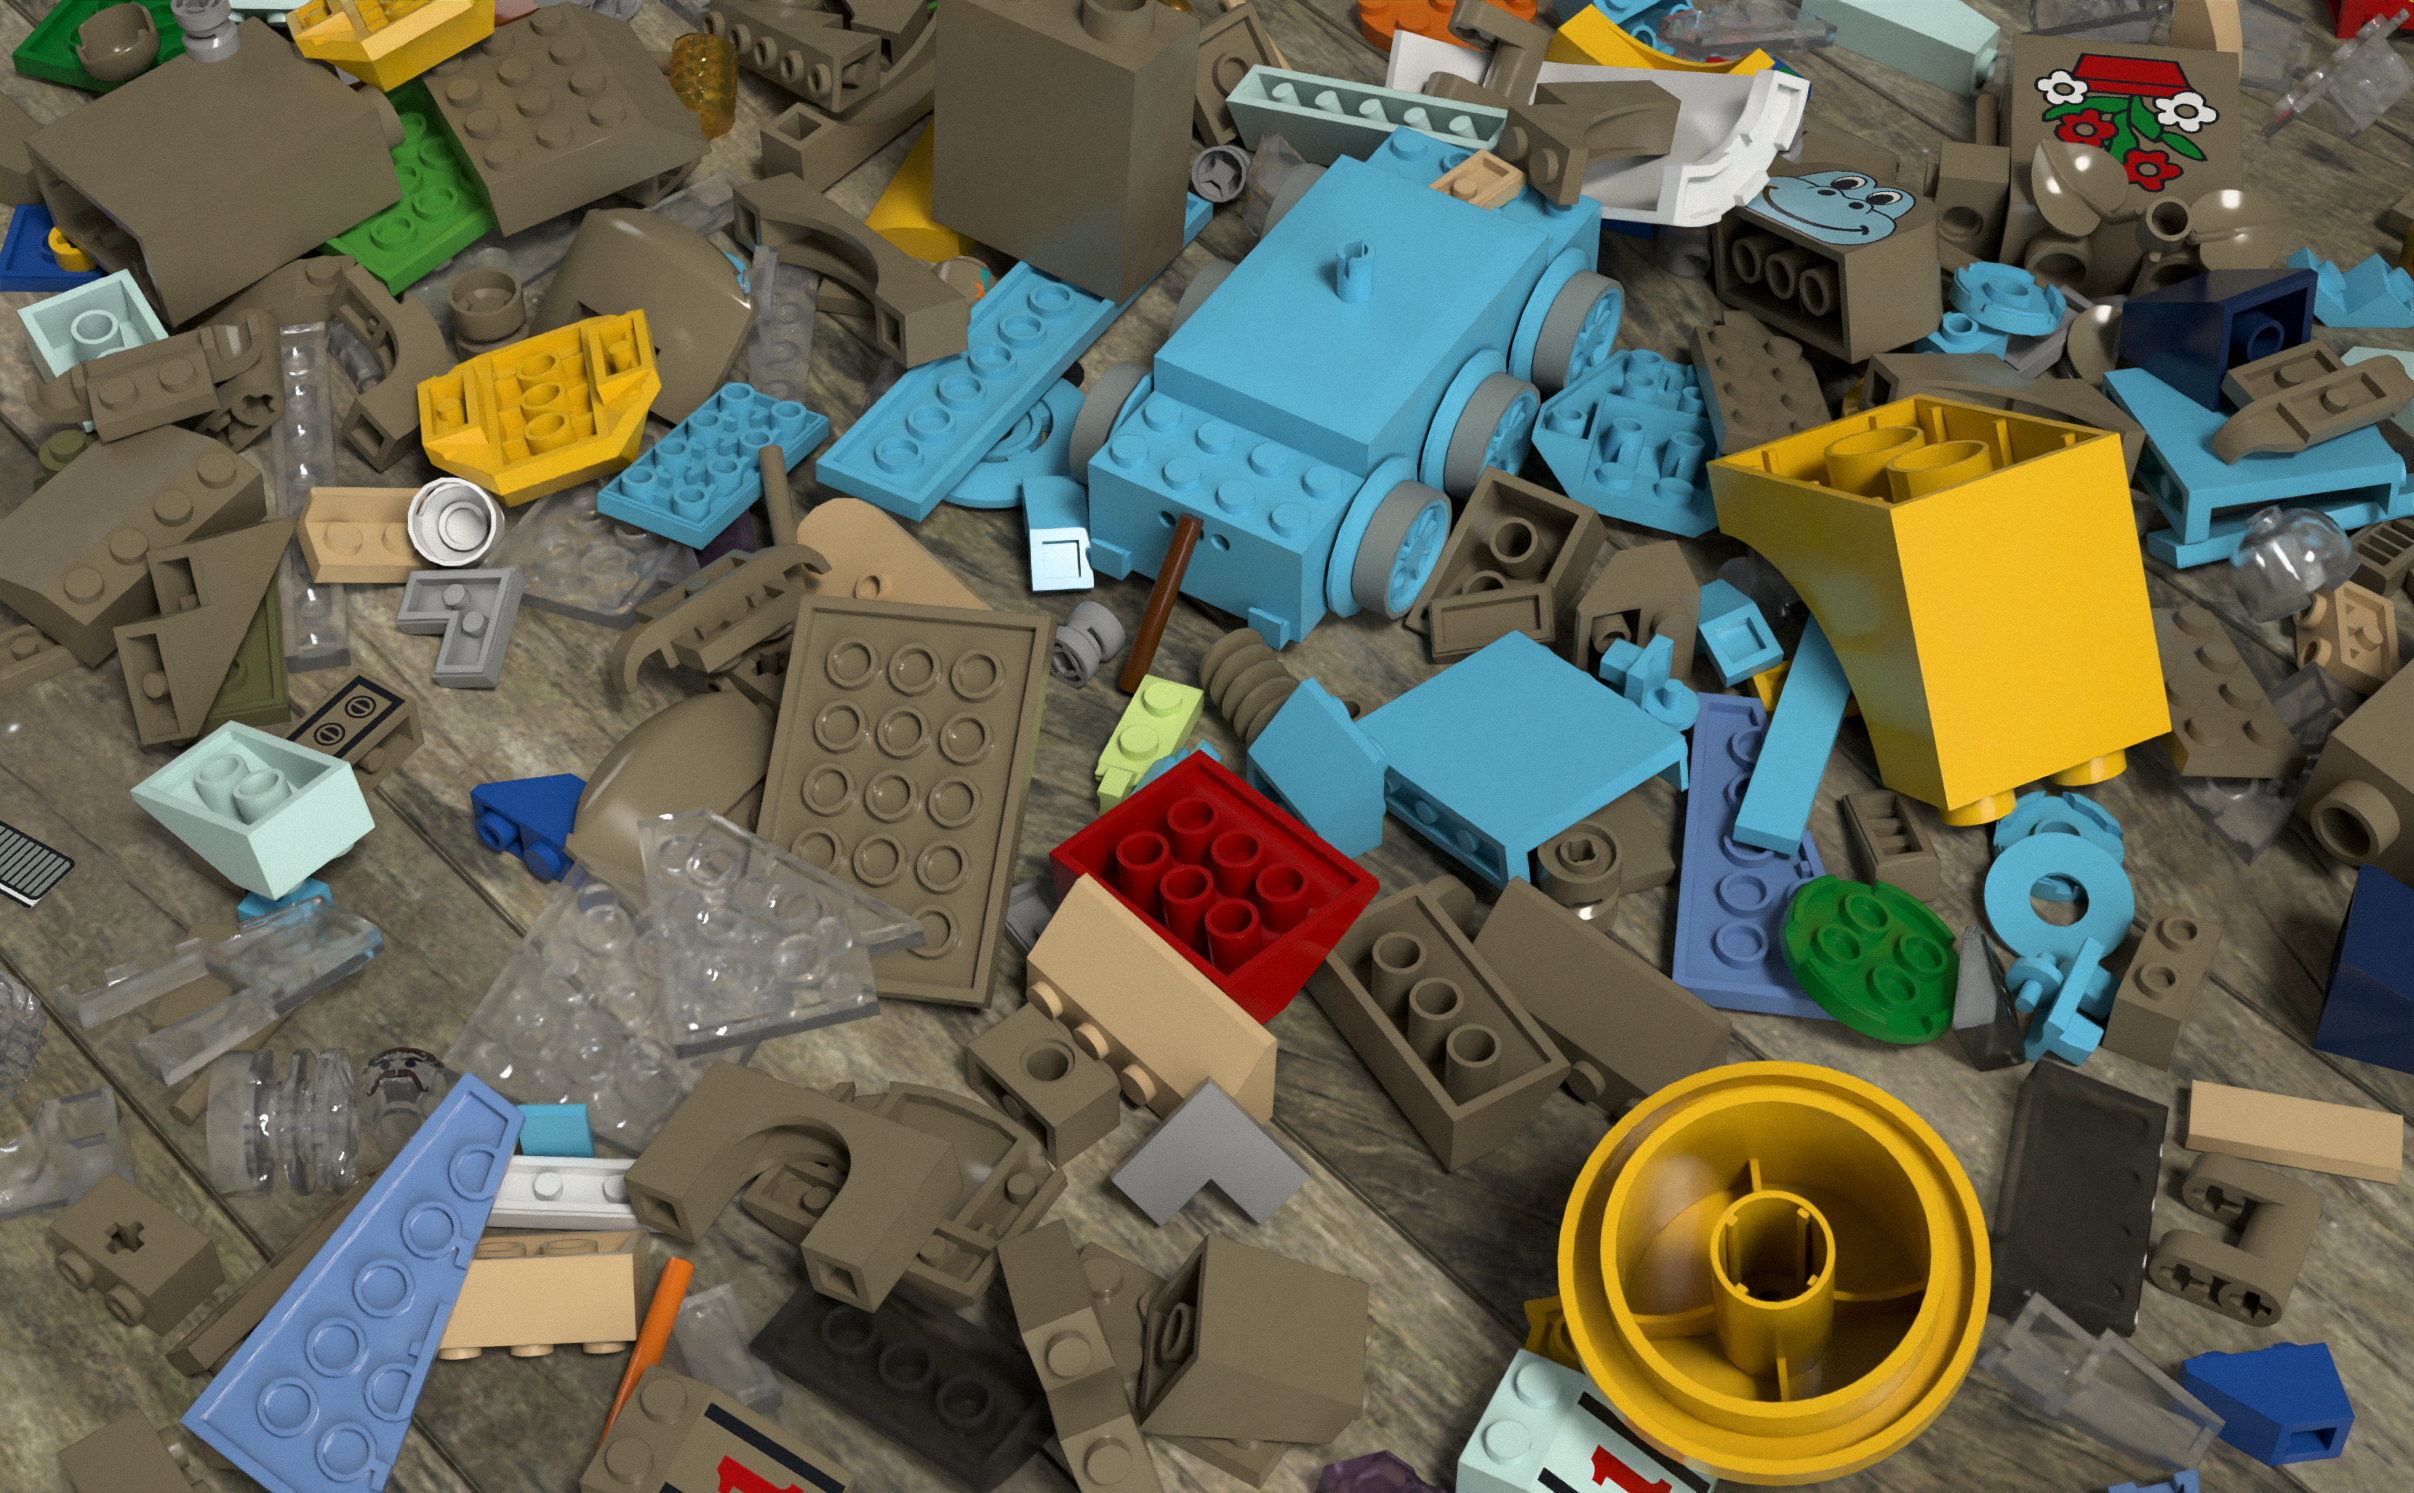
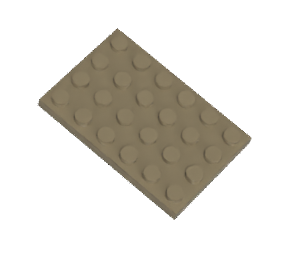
M802 594L729 971L730 975L737 980L991 1009L1058 627L1057 622L1052 616Z

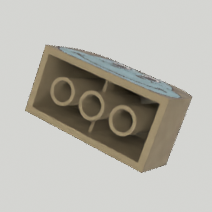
M1830 162L1801 163L1766 172L1770 180L1757 196L1746 206H1734L1721 215V221L1711 224L1717 298L1740 310H1748L1753 316L1850 364L1871 357V354H1881L1922 339L1935 332L1943 323L1937 207L1933 201L1849 165Z

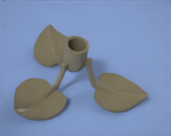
M2043 137L2036 146L2031 163L2030 186L2032 197L2040 216L2053 230L2072 238H2084L2096 229L2100 220L2110 226L2133 221L2138 222L2135 230V239L2139 248L2147 254V259L2127 301L2142 296L2160 258L2174 254L2184 240L2188 245H2199L2198 259L2201 266L2207 272L2217 269H2268L2274 263L2300 221V217L2273 200L2237 190L2209 192L2198 198L2191 207L2180 198L2164 196L2153 201L2148 209L2144 205H2137L2134 210L2114 214L2112 212L2118 210L2126 201L2129 182L2125 168L2109 152L2088 144L2061 142ZM2108 305L2093 306L2078 315L2070 326L2066 341L2067 355L2074 371L2080 379H2085L2100 393H2102L2103 372L2139 367L2119 355L2122 313Z

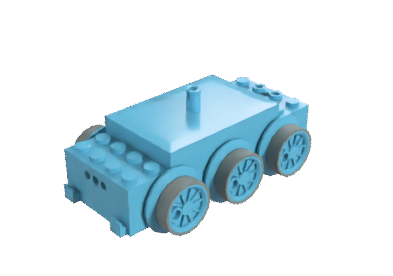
M1401 125L1395 129L1366 162L1342 154L1329 169L1315 163L1301 165L1290 174L1279 189L1268 211L1260 243L1239 265L1224 259L1213 260L1202 268L1191 281L1174 313L1167 342L1154 355V369H1147L1131 361L1117 362L1101 375L1089 391L1077 415L1072 432L1068 463L1072 478L1088 487L1091 567L1121 581L1131 570L1156 580L1180 513L1185 512L1203 519L1204 524L1179 591L1247 620L1248 627L1258 630L1266 641L1265 644L1280 651L1289 639L1301 644L1329 609L1341 618L1355 615L1364 607L1392 620L1403 617L1413 608L1447 543L1452 519L1451 501L1457 497L1468 502L1487 465L1518 476L1532 445L1531 437L1541 408L1540 394L1543 392L1551 396L1556 395L1610 357L1621 328L1625 296L1624 289L1619 281L1596 273L1603 202L1580 194L1578 204L1557 205L1526 182V186L1519 190V195L1500 208L1496 206L1491 211L1427 187L1474 153Z

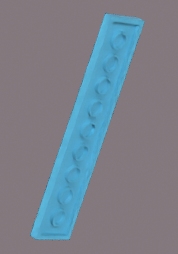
M1188 191L1183 249L1212 220L1213 201ZM1020 260L970 309L971 323L967 326L968 350L912 367L816 461V481L920 523L1168 264L1126 301L1118 305L1111 300Z

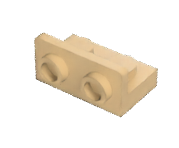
M311 488L295 532L314 583H407L410 571L436 570V563L426 559L415 548L408 532V511L414 496L422 488ZM427 495L420 501L417 510V515L422 507L424 500L427 499Z
M2334 573L2325 579L2314 591L2307 592L2301 597L2295 607L2293 621L2295 624L2298 654L2297 666L2299 668L2301 695L2315 701L2335 682L2344 685L2352 692L2362 693L2371 697L2401 670L2393 601Z

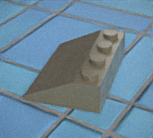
M171 424L162 425L103 443L101 438H99L0 522V600L94 668L117 648L113 632L114 627L151 617L160 609L146 552L262 520L267 515L262 471L218 440Z

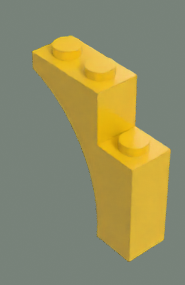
M1592 4L1558 28L1544 58V61L1566 64L1755 76L1757 69L1771 70L1776 63L1760 48L1741 58L1720 63H1702L1673 57L1638 41L1619 28Z

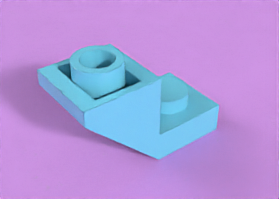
M2307 247L2286 258L2288 268H2311L2318 272L2314 314L2327 327L2410 328L2414 325L2413 280L2403 268L2398 267L2393 270L2377 253L2344 274H2341L2331 261L2327 260L2322 263Z
M1071 475L1022 477L1024 539H1028L1031 593L1092 591L1094 579L1090 553V521L1083 483L1076 481Z
M1722 578L1700 587L1702 592L1693 658L1706 653L1725 688L1782 664L1784 652L1752 599Z

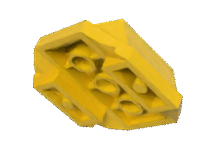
M311 0L287 13L284 17L294 41L305 58L323 59L386 93L493 34L495 0Z
M643 308L627 311L621 316L608 314L588 318L478 355L456 365L445 375L433 376L418 383L417 393L422 445L430 463L485 488L495 499L509 508L628 468L637 460L649 407L662 388L651 327Z

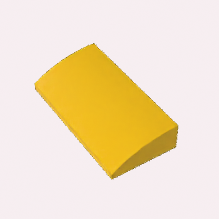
M933 116L864 224L908 256L939 263L956 256H968L977 240L932 220Z

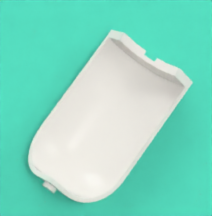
M1394 30L1385 88L1423 95L1430 74L1436 71L1452 73L1483 86L1493 55L1484 51L1448 44L1407 31ZM1543 61L1528 105H1533L1537 83L1651 80L1680 99L1681 106L1670 154L1623 157L1595 164L1585 169L1580 194L1603 202L1601 219L1679 227H1701L1721 221V215L1736 205L1746 206L1769 182L1770 179L1766 170L1772 163L1778 150L1788 151L1804 110L1810 81L1776 70L1757 69L1755 76Z

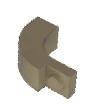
M359 263L343 272L328 307L373 354L380 367L383 381L355 398L340 431L379 472H382L407 455L422 437L417 384L433 376L439 377L447 374L448 355L442 333L434 317L420 298L415 295L399 304L391 296L387 287L376 280Z

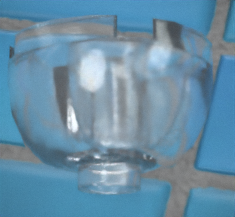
M2275 505L2259 511L2247 520L2245 526L2248 531L2237 541L2229 560L2231 582L2244 610L2250 618L2253 616L2256 622L2264 623L2284 618L2314 604L2309 594L2325 582L2331 592L2335 591L2357 571L2362 560L2349 537L2335 519L2320 510L2296 507L2281 511L2279 506Z

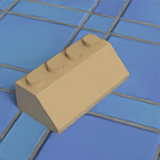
M1085 873L1077 879L1026 958V997L1028 1002L1032 1003L1049 1020L1055 1018L1061 1021L1072 1034L1075 1043L1093 1060L1101 1059L1113 1069L1122 1089L1133 1102L1140 1106L1147 1104L1162 1119L1165 1120L1210 1076L1263 1125L1273 1116L1278 1039L1089 874Z
M649 1229L482 1236L439 1348L438 1358L448 1360L473 1358L482 1354L481 1347L510 1346L511 1355L522 1357L554 1352V1344L582 1343L583 1351L586 1353L599 1354L625 1350L627 1348L626 1341L637 1340L645 1321Z

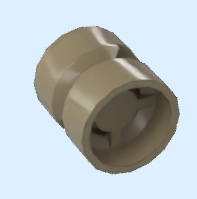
M480 267L460 274L450 283L446 294L452 326L456 329L455 341L460 363L489 351L531 338L521 281L514 273L498 267Z
M1582 819L1537 846L1534 887L1603 934H1606L1611 930L1617 918L1619 884L1621 882L1623 864L1622 843L1616 833L1604 824L1589 819Z

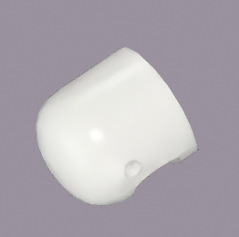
M439 478L424 485L414 496L408 511V532L415 548L426 559L449 568H472L486 562L499 549L505 534V517L498 501L485 488L461 478ZM432 489H435V490L427 497V499L424 500V502H423V504H422V507H421V509H420V511H419V513H418V515H417V510H418V506H419V504H420V501H421Z

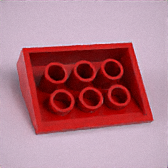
M1201 749L1049 852L1058 906L1061 905L1076 880L1085 873L1089 874L1260 1025L1265 1024L1287 1007L1380 890L1377 878Z

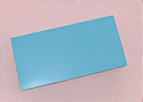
M728 382L598 492L597 511L702 550L765 493L758 454L759 449L767 445L782 447L787 474L829 436V418L806 410L805 406L799 402L781 401L756 392L748 384Z

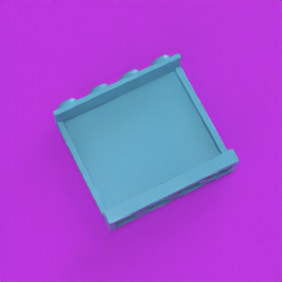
M2140 367L2103 372L2102 394L2147 431L2143 442L2142 455L2137 461L2134 473L2184 544L2208 541L2211 508L2365 487L2387 516L2396 514L2399 489H2403L2406 483V467L2401 455L2394 452L2381 436L2374 423L2309 446L2303 452H2252L2243 456L2237 463L2228 466L2210 446V443L2219 429L2234 414L2240 411L2236 405L2213 413Z
M1516 629L1354 722L1366 737H1374L1386 754L1388 769L1385 772L1384 779L1386 809L1502 891L1516 875L1531 884L1527 854L1529 851L1654 775H1657L1681 792L1689 788L1688 747L1684 735L1675 727L1666 725L1639 708L1632 700L1620 696L1595 680L1589 673L1574 667L1555 655L1548 647L1538 644Z

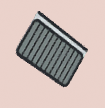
M0 820V894L27 909H31L74 869L75 862L73 859Z

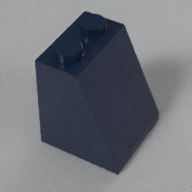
M2311 268L2217 269L2123 302L2119 355L2213 413L2233 406L2235 404L2220 389L2227 370L2310 341L2318 272Z
M2361 863L2333 949L2312 1048L2414 1075V890L2377 867Z

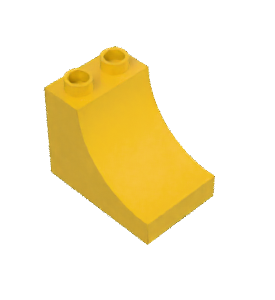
M1918 393L1706 462L1720 533L1743 541L1768 559L1800 595L1831 644L1864 718L1876 755L1883 786L1936 806L1939 820L1942 823L1953 826H1970L2003 818L2012 813L2017 807L2015 787L2048 775L2051 782L2065 786L2087 785L2111 779L2121 774L2127 768L2124 748L2172 731L2119 433Z

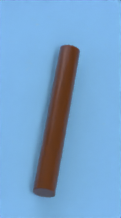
M1180 513L1117 683L1119 688L1135 694L1143 678L1149 672L1203 527L1204 520L1190 513Z

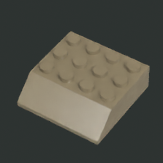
M569 1L543 7L532 15L502 27H494L493 34L417 75L430 115L504 238L712 153L709 141L631 25Z

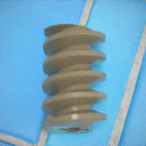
M1250 627L1236 629L1221 637L1205 654L1199 668V683L1206 693L1211 696V700L1218 710L1223 713L1224 718L1231 728L1234 729L1241 742L1246 745L1247 750L1299 686L1293 678L1289 677V672L1283 663L1277 661V656L1272 648L1265 645L1266 641L1260 632Z

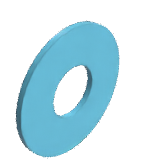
M2060 832L2031 835L2007 847L1990 868L1983 896L1988 922L2005 947L2018 957L2030 956L2037 958L2041 952L2050 953L2056 958L2057 963L2055 967L2057 969L2063 962L2074 961L2083 941L2088 936L2106 946L2099 962L2110 956L2127 936L2133 921L2135 906L2134 894L2129 878L2118 861L2110 853L2088 839ZM2060 875L2078 883L2087 896L2088 908L2086 914L2080 921L2069 926H2055L2040 919L2032 909L2029 898L2031 889L2037 881L2047 876Z

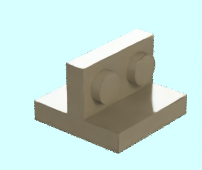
M1251 1L1235 6L1200 27L1193 119L1208 149L1213 146H1222L1240 135L1225 100L1255 64L1283 69Z

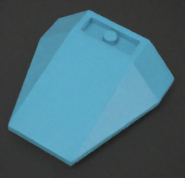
M1620 349L1541 405L1531 440L1570 499L1596 509L1599 514L1692 538L1719 526L1706 462L1728 455L1719 452L1694 364L1686 366L1666 361L1661 354L1647 349H1636L1632 352Z

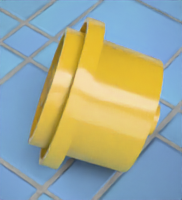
M1751 1061L1718 1066L1692 1074L1664 1087L1643 1100L1623 1116L1603 1137L1580 1172L1566 1205L1559 1239L1558 1279L1565 1323L1575 1354L1600 1398L1633 1433L1663 1455L1691 1469L1716 1478L1743 1484L1793 1486L1833 1480L1874 1465L1908 1445L1943 1412L1963 1384L1975 1360L1983 1336L1990 1299L1991 1257L1983 1212L1961 1164L1941 1137L1909 1107L1870 1083L1827 1067L1801 1062Z

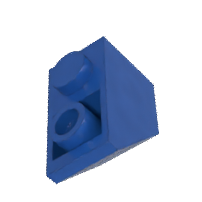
M572 773L479 784L470 792L476 819V832L490 848L496 851H507L527 863L529 868L542 879H554L574 892L591 878L590 875L563 852L567 833L573 834L577 811L575 806L587 784L586 781Z
M2284 1342L2274 1344L2264 1350L2235 1354L2211 1351L2200 1354L2193 1359L2183 1360L2170 1399L2174 1413L2267 1466L2340 1457L2355 1419L2326 1342L2300 1346Z

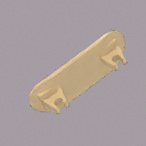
M834 498L816 506L798 526L796 531L798 544L806 545L821 553L832 567V570L821 575L808 571L802 563L807 594L993 611L978 594L880 508L858 498Z

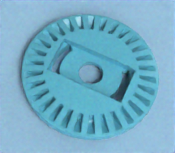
M1060 377L1011 427L1012 434L1008 438L998 441L942 500L975 508L1021 506L1022 477L1071 475L1068 463L1070 439L1077 415L1086 399L1085 395L1068 380ZM1042 431L1051 432L1045 443L1039 447L1042 440Z

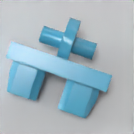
M1657 633L1644 649L1626 640L1617 638L1600 661L1599 677L1610 681L1607 687L1620 696L1632 700L1639 708L1666 725L1675 727L1679 732L1689 729L1695 724L1699 716V698L1694 691L1684 686L1680 680L1670 679L1674 640Z
M2088 936L2083 941L2074 961L2063 962L2058 969L2055 967L2057 963L2056 958L2047 952L2039 953L2037 958L2030 956L2020 957L2012 962L2005 981L2011 994L2017 998L2015 1001L2016 1008L2024 1013H2031L2035 1007L2038 1008L2017 1051L2019 1054L2035 1063L2049 1049L2076 1066H2080L2094 1052L2104 1030L2075 1010L2078 1006L2100 1021L2112 1010L2114 999L2122 980L2098 965L2106 948L2105 945Z

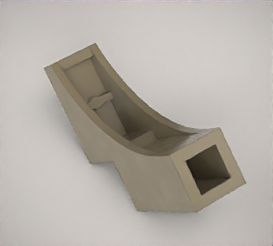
M1651 80L1537 83L1533 105L1509 106L1505 127L1499 138L1500 152L1498 158L1526 173V182L1557 205L1578 204L1585 169L1617 158L1670 154L1681 100Z
M1994 353L1871 354L1857 406L1861 412L1920 393L2117 432L2120 434L2128 484H2131L2137 461L2142 455L2143 442L2147 431L2085 379H2023Z
M1064 1218L996 1244L1021 1336L1046 1392L1059 1442L1081 1493H1166L1118 1368L1087 1273Z

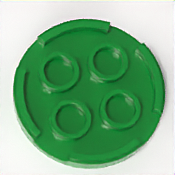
M1830 874L1815 878L1806 883L1797 892L1784 911L1779 927V939L1788 968L1808 996L1828 1014L1846 1026L1864 1035L1886 1042L1921 1044L1945 1035L1968 1007L1972 997L1973 979H1971L1970 975L1965 974L1959 956L1952 946L1957 940L1956 937L1932 910L1905 891L1878 879L1870 886L1859 882L1838 880L1835 875Z

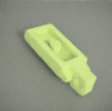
M1148 674L1145 675L1098 760L1095 780L1101 782L1097 790V796H1100L1099 817L1130 796L1155 760L1170 754L1174 756L1179 749L1184 747L1203 711L1204 690Z

